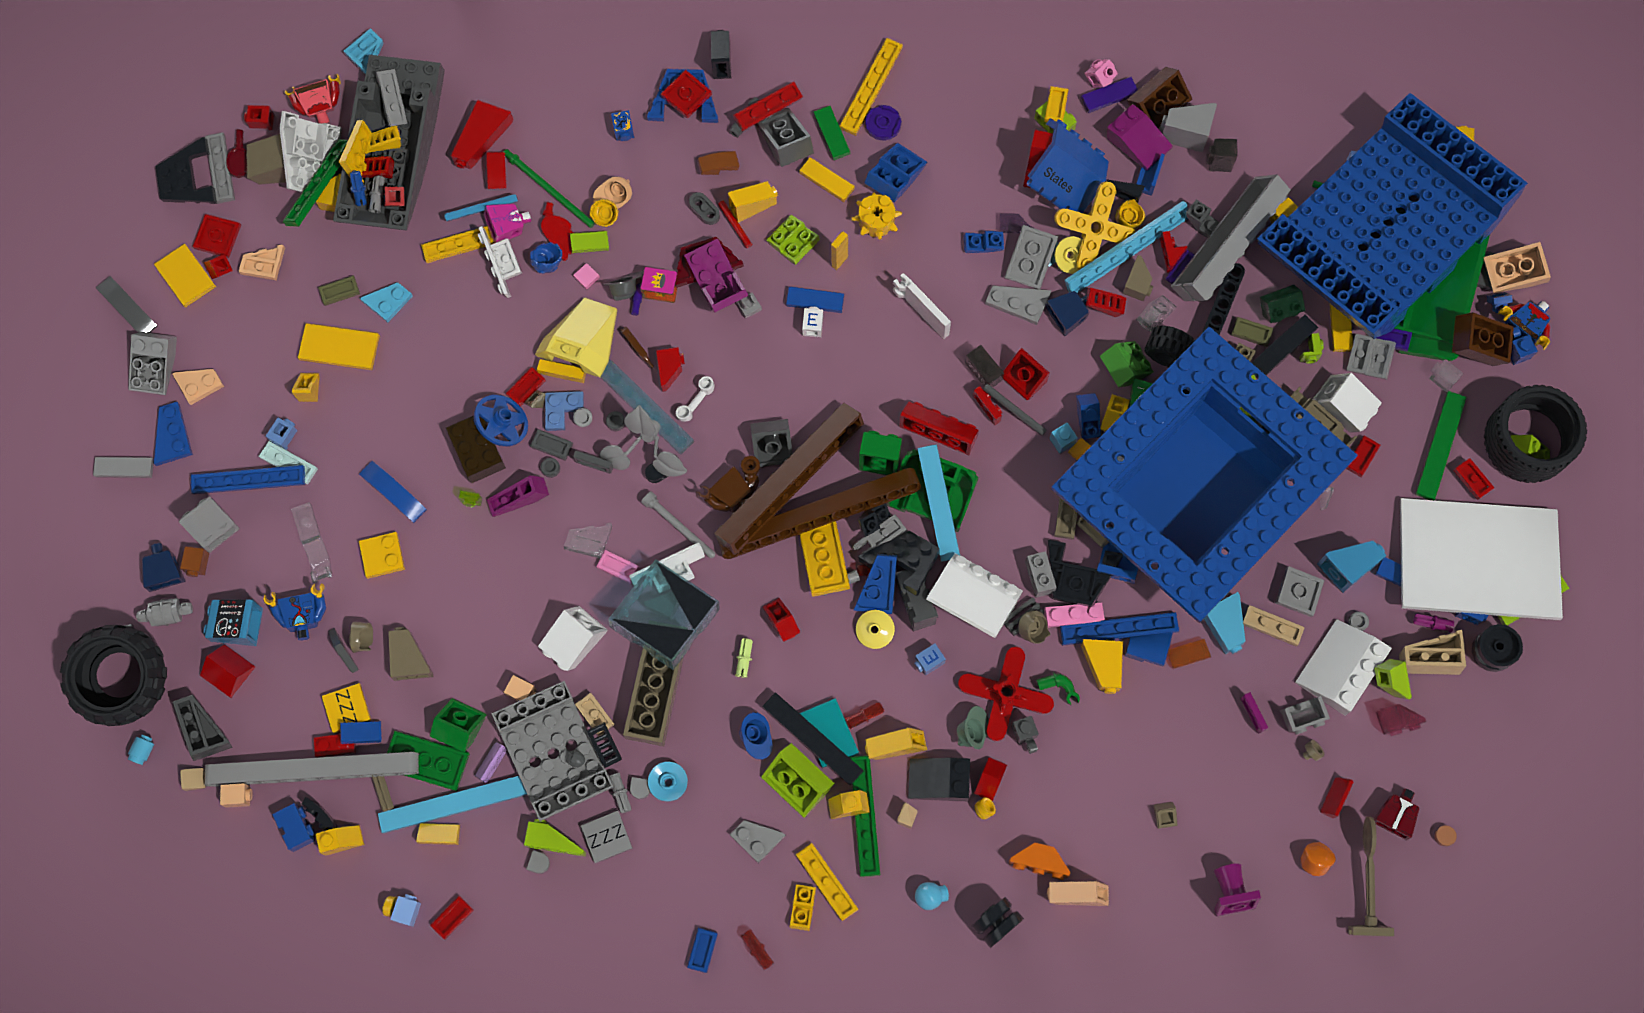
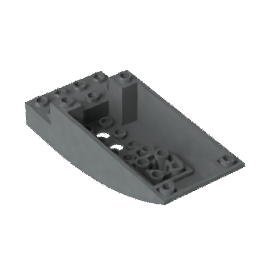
M369 55L365 81H358L347 142L357 120H364L372 133L388 128L376 72L395 69L407 119V124L397 126L401 130V148L369 152L365 154V158L392 157L395 161L393 178H385L384 187H404V207H384L383 197L381 213H376V210L375 213L370 212L371 196L369 193L372 191L374 178L363 177L367 203L363 205L360 199L361 206H357L354 194L351 191V179L342 167L333 222L407 231L419 196L433 140L445 73L441 63ZM372 164L369 165V171H371Z

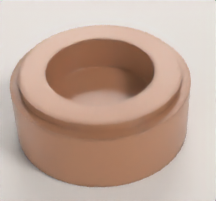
M1441 826L1435 832V840L1441 846H1450L1456 841L1457 834L1450 826Z

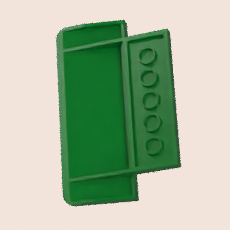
M1490 235L1481 244L1474 243L1459 258L1455 269L1430 294L1425 291L1408 308L1405 318L1394 329L1412 332V338L1408 352L1399 350L1398 353L1442 361H1454L1458 358V354L1452 353L1455 317L1470 313Z

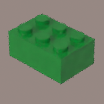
M876 431L864 432L859 453V471L881 475H890L898 472L902 438L894 434L880 435Z

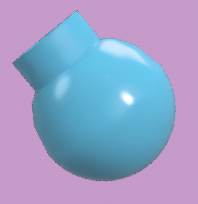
M933 882L922 883L915 892L916 903L924 910H933L941 902L948 901L949 899L947 887L945 885L938 886Z

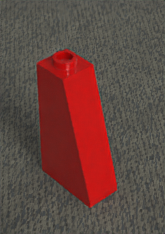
M477 100L451 154L454 164L462 169H472L512 124L514 119L511 111Z

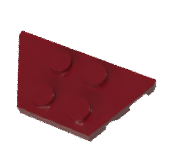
M717 237L681 247L675 281L676 288L697 282L684 255L718 239ZM719 240L732 269L744 267L743 261L739 260Z

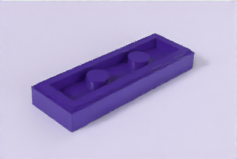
M1132 77L1086 93L1081 96V99L1088 113L1128 99L1138 89Z

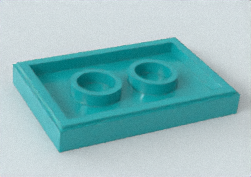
M836 698L800 713L848 757L859 753ZM819 759L822 768L828 767L822 760Z

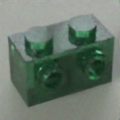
M1294 284L1260 297L1263 317L1270 323L1280 322L1284 318L1293 317L1305 311L1302 291Z

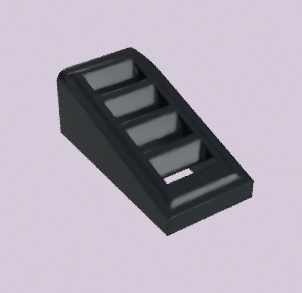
M1108 179L1106 181L1114 184L1116 188L1115 196L1126 201L1135 199L1137 203L1145 186Z
M605 722L586 730L604 768L622 760ZM604 730V734L594 738V734ZM605 738H608V741L599 745L597 744V742ZM609 745L612 746V748H610V749H608V750H606V751H604V752H601V749H603V748H605V747H607V746H609ZM614 752H615V754H616V755H614V756H612V757H610V758H607V759L604 758V757H606V756H608V755H610V754H612V753H614Z

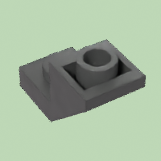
M1196 199L1187 210L1186 216L1197 232L1208 238L1220 222L1210 216L1211 208Z

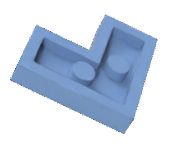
M583 391L545 393L546 431L565 430V412H575L578 408L584 407Z

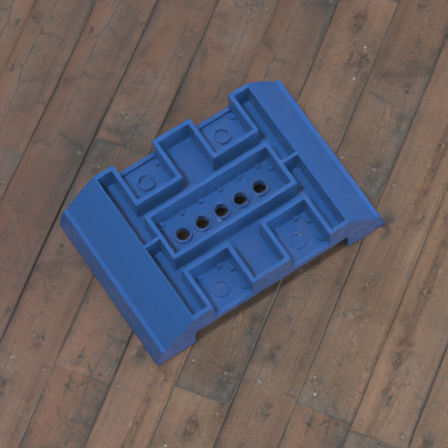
M1409 93L1385 116L1382 128L1289 217L1282 214L1257 238L1259 246L1365 333L1375 339L1392 331L1405 318L1408 308L1425 291L1430 294L1455 269L1459 258L1474 243L1481 244L1494 231L1516 200L1521 196L1528 183L1421 100ZM1414 195L1418 198V201L1412 202L1408 197ZM1403 208L1406 213L1399 214L1396 209ZM1390 220L1393 222V225L1386 226L1383 221ZM1377 232L1381 237L1375 239L1371 236V233ZM1364 244L1368 247V250L1361 251L1358 245Z

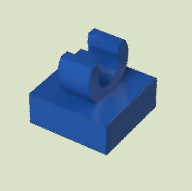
M1506 292L1487 295V303L1492 304V311L1494 313H1498L1500 305L1503 308L1508 306L1507 303L1513 302L1512 295Z

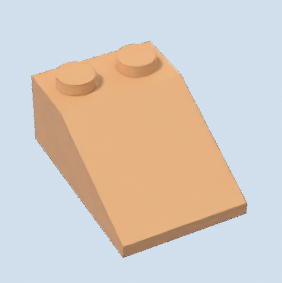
M1541 242L1484 257L1493 293L1549 282L1551 278Z

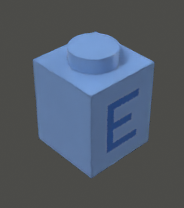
M934 643L915 656L916 662H914V665L920 673L923 671L926 676L945 664L946 659Z

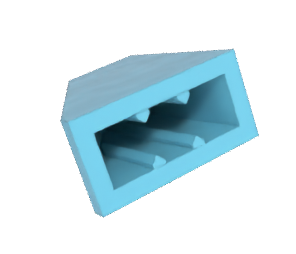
M1237 592L1220 601L1204 618L1225 654L1229 652L1232 654L1237 653L1243 649L1241 646L1245 643L1240 594Z

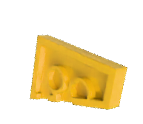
M357 120L339 160L340 165L349 177L353 170L360 171L361 177L362 171H366L367 165L364 163L365 154L369 153L372 132L364 120Z

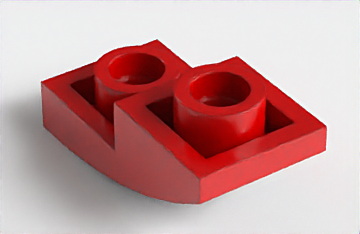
M486 152L488 189H506L505 152Z

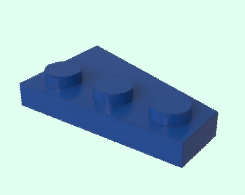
M178 402L159 407L154 456L155 466L193 455L181 407Z

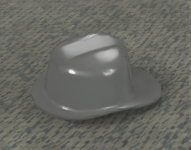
M644 271L629 274L618 280L606 282L603 285H608L615 301L628 299L634 295L636 279L644 275Z

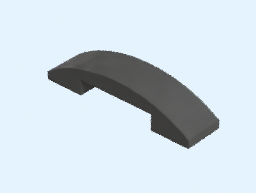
M111 276L96 287L137 332L151 333L158 327Z

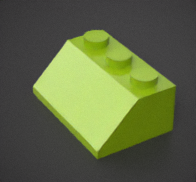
M792 743L778 753L761 776L766 783L804 818L835 784Z

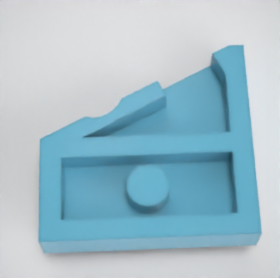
M370 28L345 49L344 53L366 74L369 55H379L384 42Z
M395 283L363 296L360 300L388 323L413 295L401 284Z

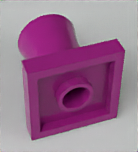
M1229 864L1214 870L1224 896L1218 899L1214 908L1216 917L1256 909L1261 895L1259 890L1245 891L1241 864Z

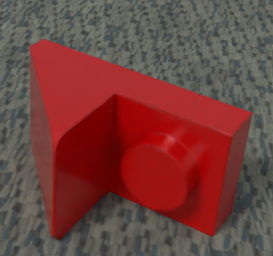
M1164 231L1160 237L1166 270L1167 273H1170L1184 255L1188 246L1175 247V239L1171 237L1170 231Z

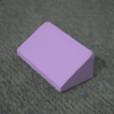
M494 743L476 772L475 777L488 783L506 754L507 748L499 743Z

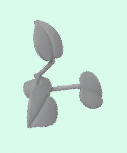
M640 405L628 413L624 420L626 427L631 432L640 433L637 440L624 453L616 445L606 446L600 452V458L612 462L614 469L625 470L630 465V459L627 455L640 440L643 439L645 442L654 441V457L656 459L653 461V466L658 472L673 477L687 472L681 460L673 453L664 451L658 455L659 436L657 434L661 426L657 421L651 420Z

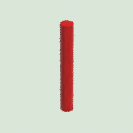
M720 201L718 206L745 247H751L752 242L725 201Z

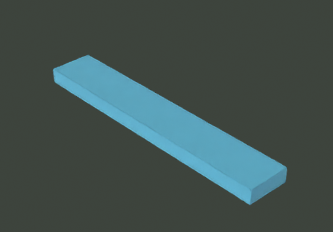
M935 444L918 448L942 562L950 560L955 553L960 555L938 446Z

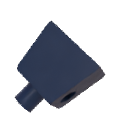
M1073 291L1047 301L1046 309L1064 336L1068 335L1088 318L1087 295L1080 298L1077 292Z
M161 543L151 545L152 555L142 559L144 588L152 592L186 582L176 556L170 550L164 551Z

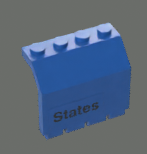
M1050 118L1046 125L1054 129L1052 142L1028 174L1027 186L1060 209L1065 208L1084 213L1094 199L1098 186L1102 182H1106L1109 161L1103 157L1105 153L1096 147L1093 150L1091 148L1093 144L1083 138L1081 141L1078 138L1080 134L1073 129H1070V131L1065 129L1067 125L1061 120L1054 121Z

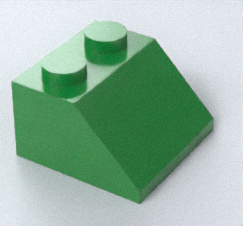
M452 698L434 718L430 737L465 753L474 742L487 714Z

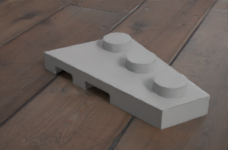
M992 286L985 305L1037 325L1052 290Z

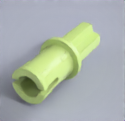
M743 638L741 640L739 656L736 657L738 659L736 677H748L749 662L752 661L750 656L753 641L751 639Z

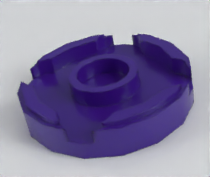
M880 105L875 109H871L865 121L866 130L869 135L876 140L882 141L890 140L897 136L902 124L898 111L887 105Z

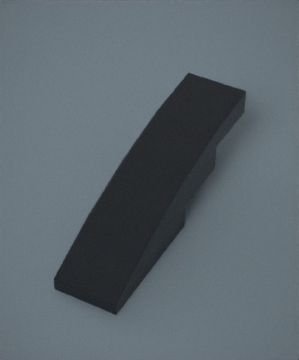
M1306 315L1302 316L1262 352L1252 364L1267 376L1319 327Z

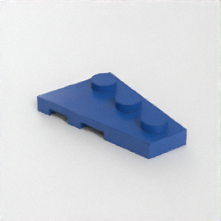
M877 554L854 611L880 610L887 614L893 613L896 555Z

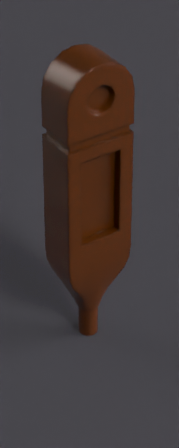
M627 327L621 329L620 332L640 359L651 368H654L646 351Z

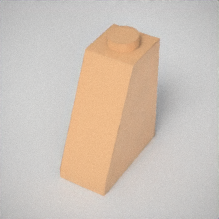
M1096 881L1049 882L1047 897L1049 903L1055 905L1109 906V886Z

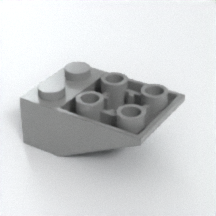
M145 332L131 335L128 390L166 395L176 356L177 337Z
M210 496L201 500L196 508L186 512L182 519L178 521L209 553L240 529L227 512Z

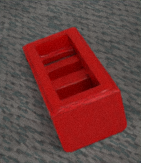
M390 156L365 158L364 163L367 166L366 171L362 172V177L374 178V176L378 175L384 178H393L395 161ZM370 164H372L371 171H369Z
M1090 287L1088 288L1086 306L1113 317H1118L1125 312L1126 297Z

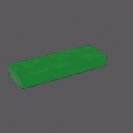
M831 106L814 111V117L833 160L850 155V149Z

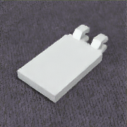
M904 273L900 275L902 280L900 283L895 279L893 281L895 285L893 292L898 298H905L943 339L949 336L951 321Z

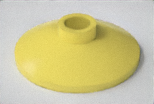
M1070 236L1058 243L1054 255L1055 262L1063 272L1074 274L1079 271L1076 266V260L1082 239ZM1068 252L1071 253L1070 258L1067 257Z
M867 611L857 621L856 635L859 641L868 648H882L889 644L894 636V622L883 611ZM872 626L878 627L877 633L871 631Z

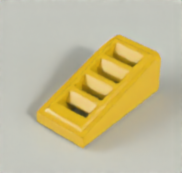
M391 126L373 132L371 136L372 145H370L369 152L401 148L398 127Z

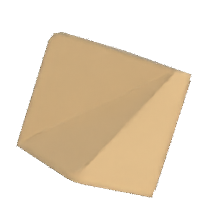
M907 803L903 804L897 824L911 829L917 815V810Z

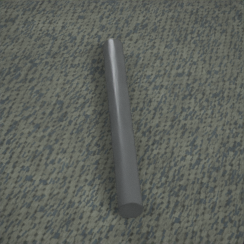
M988 383L984 386V391L1040 435H1044L1047 431L1044 427Z

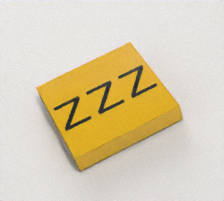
M360 683L322 696L332 733L340 732V723L372 721Z

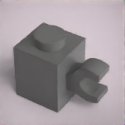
M1032 716L1013 722L1011 727L1018 745L1025 742L1029 754L1037 752L1038 748L1034 739L1038 737L1039 733Z

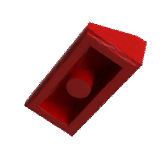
M1340 777L1334 779L1320 812L1332 819L1339 816L1354 783L1353 780Z

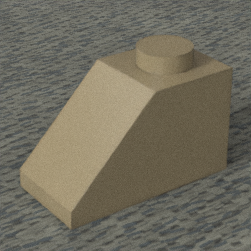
M1140 255L1136 258L1123 294L1144 302L1146 296L1150 297L1154 286L1150 285L1153 278Z

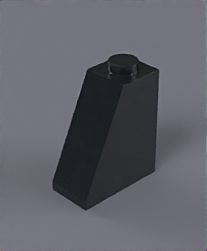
M717 30L711 32L713 79L731 78L729 31Z

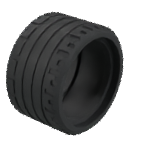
M1529 385L1520 388L1509 395L1489 417L1486 423L1487 426L1484 429L1486 453H1488V457L1492 460L1493 465L1511 479H1516L1520 482L1524 481L1525 483L1549 480L1573 462L1585 446L1587 422H1585L1583 411L1571 396L1569 397L1567 393L1552 386ZM1518 410H1534L1547 416L1555 424L1561 437L1559 455L1551 459H1537L1523 453L1510 437L1508 430L1510 414Z

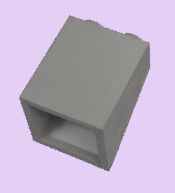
M1209 103L1171 108L1168 115L1163 116L1159 130L1171 144L1203 152L1217 104Z

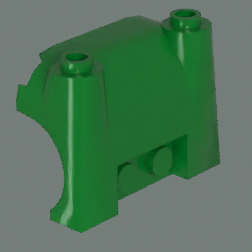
M912 449L903 458L899 471L913 468L921 488L913 494L888 502L887 506L904 513L907 511L932 520L918 450ZM940 458L955 532H959L979 478L973 470Z

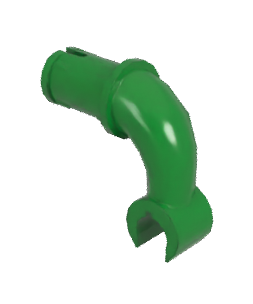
M1053 672V675L1036 680L1039 691L1057 686V688L1062 686L1067 693L1066 702L1071 706L1070 697L1074 696L1077 699V703H1079L1080 696L1075 692L1074 685L1067 676Z

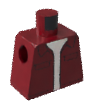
M1404 788L1400 797L1395 794L1389 796L1373 818L1375 825L1404 840L1412 838L1419 813V807L1411 803L1415 793Z

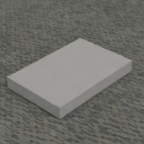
M1023 225L1005 279L1040 290L1058 236Z

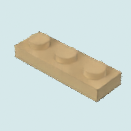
M1250 605L1243 619L1244 626L1296 647L1299 645L1305 628Z

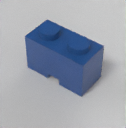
M293 803L272 814L278 828H282L285 831L282 837L288 850L295 852L315 841L313 837L315 831L311 824H307L305 819L307 814L302 806L300 807Z

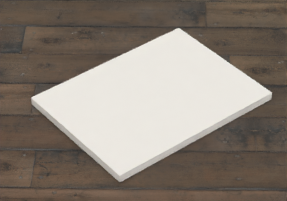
M1401 498V604L1403 609L1463 612L1561 620L1563 618L1557 509Z

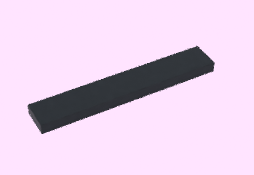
M776 692L762 706L764 710L848 785L851 786L864 772L862 768Z

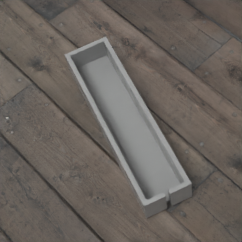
M1278 174L1254 177L1171 285L1184 301H1207L1210 299L1216 287L1222 284L1226 274L1234 268L1236 261L1244 255L1245 249L1254 242L1258 232L1266 226L1268 219L1276 213L1277 207L1286 200L1287 194L1291 189Z

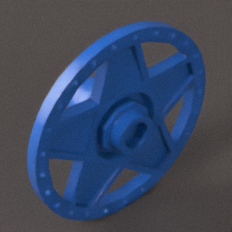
M489 395L481 399L475 407V425L481 435L488 441L499 446H514L526 436L528 431L526 414L512 399L502 395ZM495 400L493 408L482 406L487 401ZM507 403L514 407L517 412H511L508 409ZM479 416L488 422L485 430L480 423ZM523 423V431L519 437L515 426ZM502 434L509 441H501L494 437Z

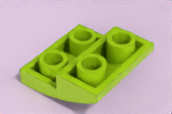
M790 215L767 239V242L795 265L820 241L819 235L808 229L804 222L793 215Z

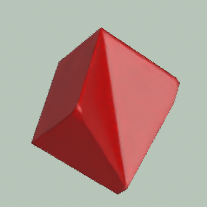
M225 254L204 262L211 279L233 271Z

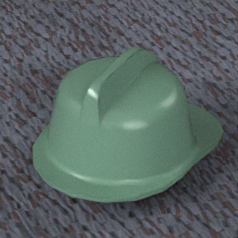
M980 706L972 707L968 712L966 720L958 725L957 744L959 746L973 747L978 750L983 747L989 719L984 709Z

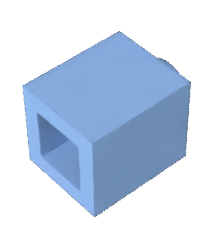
M405 894L404 898L398 896L390 920L414 927L421 903L416 901L417 897Z

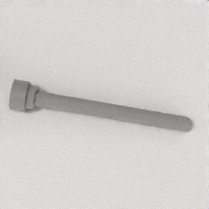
M652 491L642 499L641 503L645 507L654 508L693 544L700 543L703 552L709 558L715 557V552L658 503L659 500Z

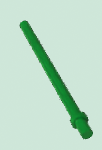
M508 149L504 151L505 157L509 159L512 165L515 164L589 228L595 225L593 220L522 162L517 154H513Z

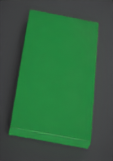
M394 731L387 753H419V773L403 776L458 791L470 753H464L451 747Z

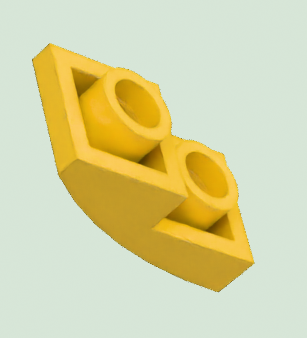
M796 884L790 928L810 931L816 887Z

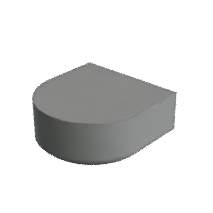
M632 777L630 791L635 798L644 799L650 794L648 779Z
M533 850L526 870L542 874L549 869L550 860L545 854Z

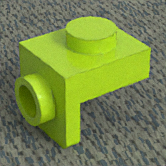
M1319 333L1310 335L1308 339L1309 352L1302 353L1299 358L1300 362L1312 364L1317 362L1322 356L1324 344L1323 340L1320 339Z

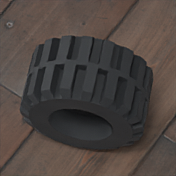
M1157 326L1152 329L1144 351L1153 361L1170 367L1195 340L1186 332L1175 327Z

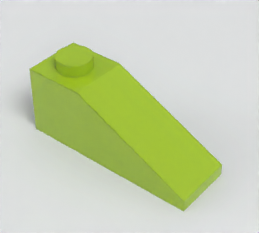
M535 819L534 822L528 821L524 842L525 847L586 857V852L546 824L545 820L539 821V819Z

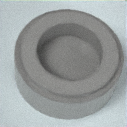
M584 407L578 408L573 414L575 424L580 427L588 426L592 422L590 410Z
M1355 612L1349 617L1348 625L1364 631L1369 625V619L1363 612Z

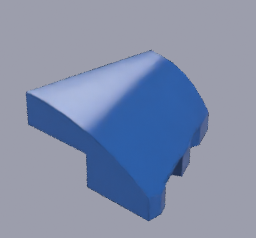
M1173 632L1130 637L1125 657L1141 662L1147 661L1163 667Z

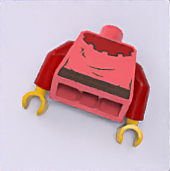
M338 74L336 79H332L331 75H329V81L325 79L297 89L292 87L293 91L288 93L285 90V94L289 98L292 107L300 114L307 115L309 118L316 116L319 124L330 123L327 113L334 111V106L337 105L340 94L339 85L341 81Z

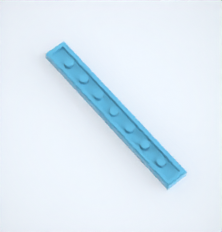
M1184 201L1180 202L1065 279L1068 293L1073 291L1080 292L1159 239L1162 232L1171 231L1188 219L1186 216L1188 210L1187 203Z
M516 776L378 813L382 833H387L528 794L520 777Z

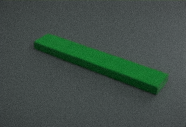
M338 140L283 220L286 226H300L340 167L339 160L347 140Z
M1451 391L1446 393L1415 495L1433 501L1436 499L1467 397Z
M869 756L850 757L851 760L864 770L852 784L853 791L861 790L867 793L870 811L869 813L855 815L860 877L880 876Z

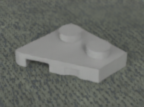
M745 820L730 834L758 864L786 836L782 832Z

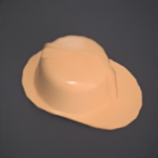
M622 177L609 178L594 191L593 201L595 202L603 198L613 201L619 209L631 199L632 189L629 184L630 180Z

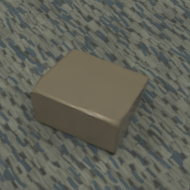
M1173 802L1153 805L1158 829L1178 826L1176 807Z

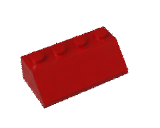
M908 402L900 415V428L966 455H970L978 437L979 430L974 425L969 423L963 424L955 417L941 415V412L938 410H929L918 402Z

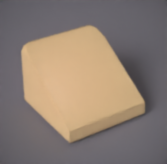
M204 768L180 770L181 787L183 790L190 791L206 788L204 785Z

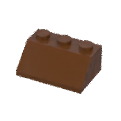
M1165 67L1130 96L1127 102L1129 106L1133 104L1139 108L1157 128H1160L1163 116L1168 115L1169 109L1184 107L1193 98L1180 71Z

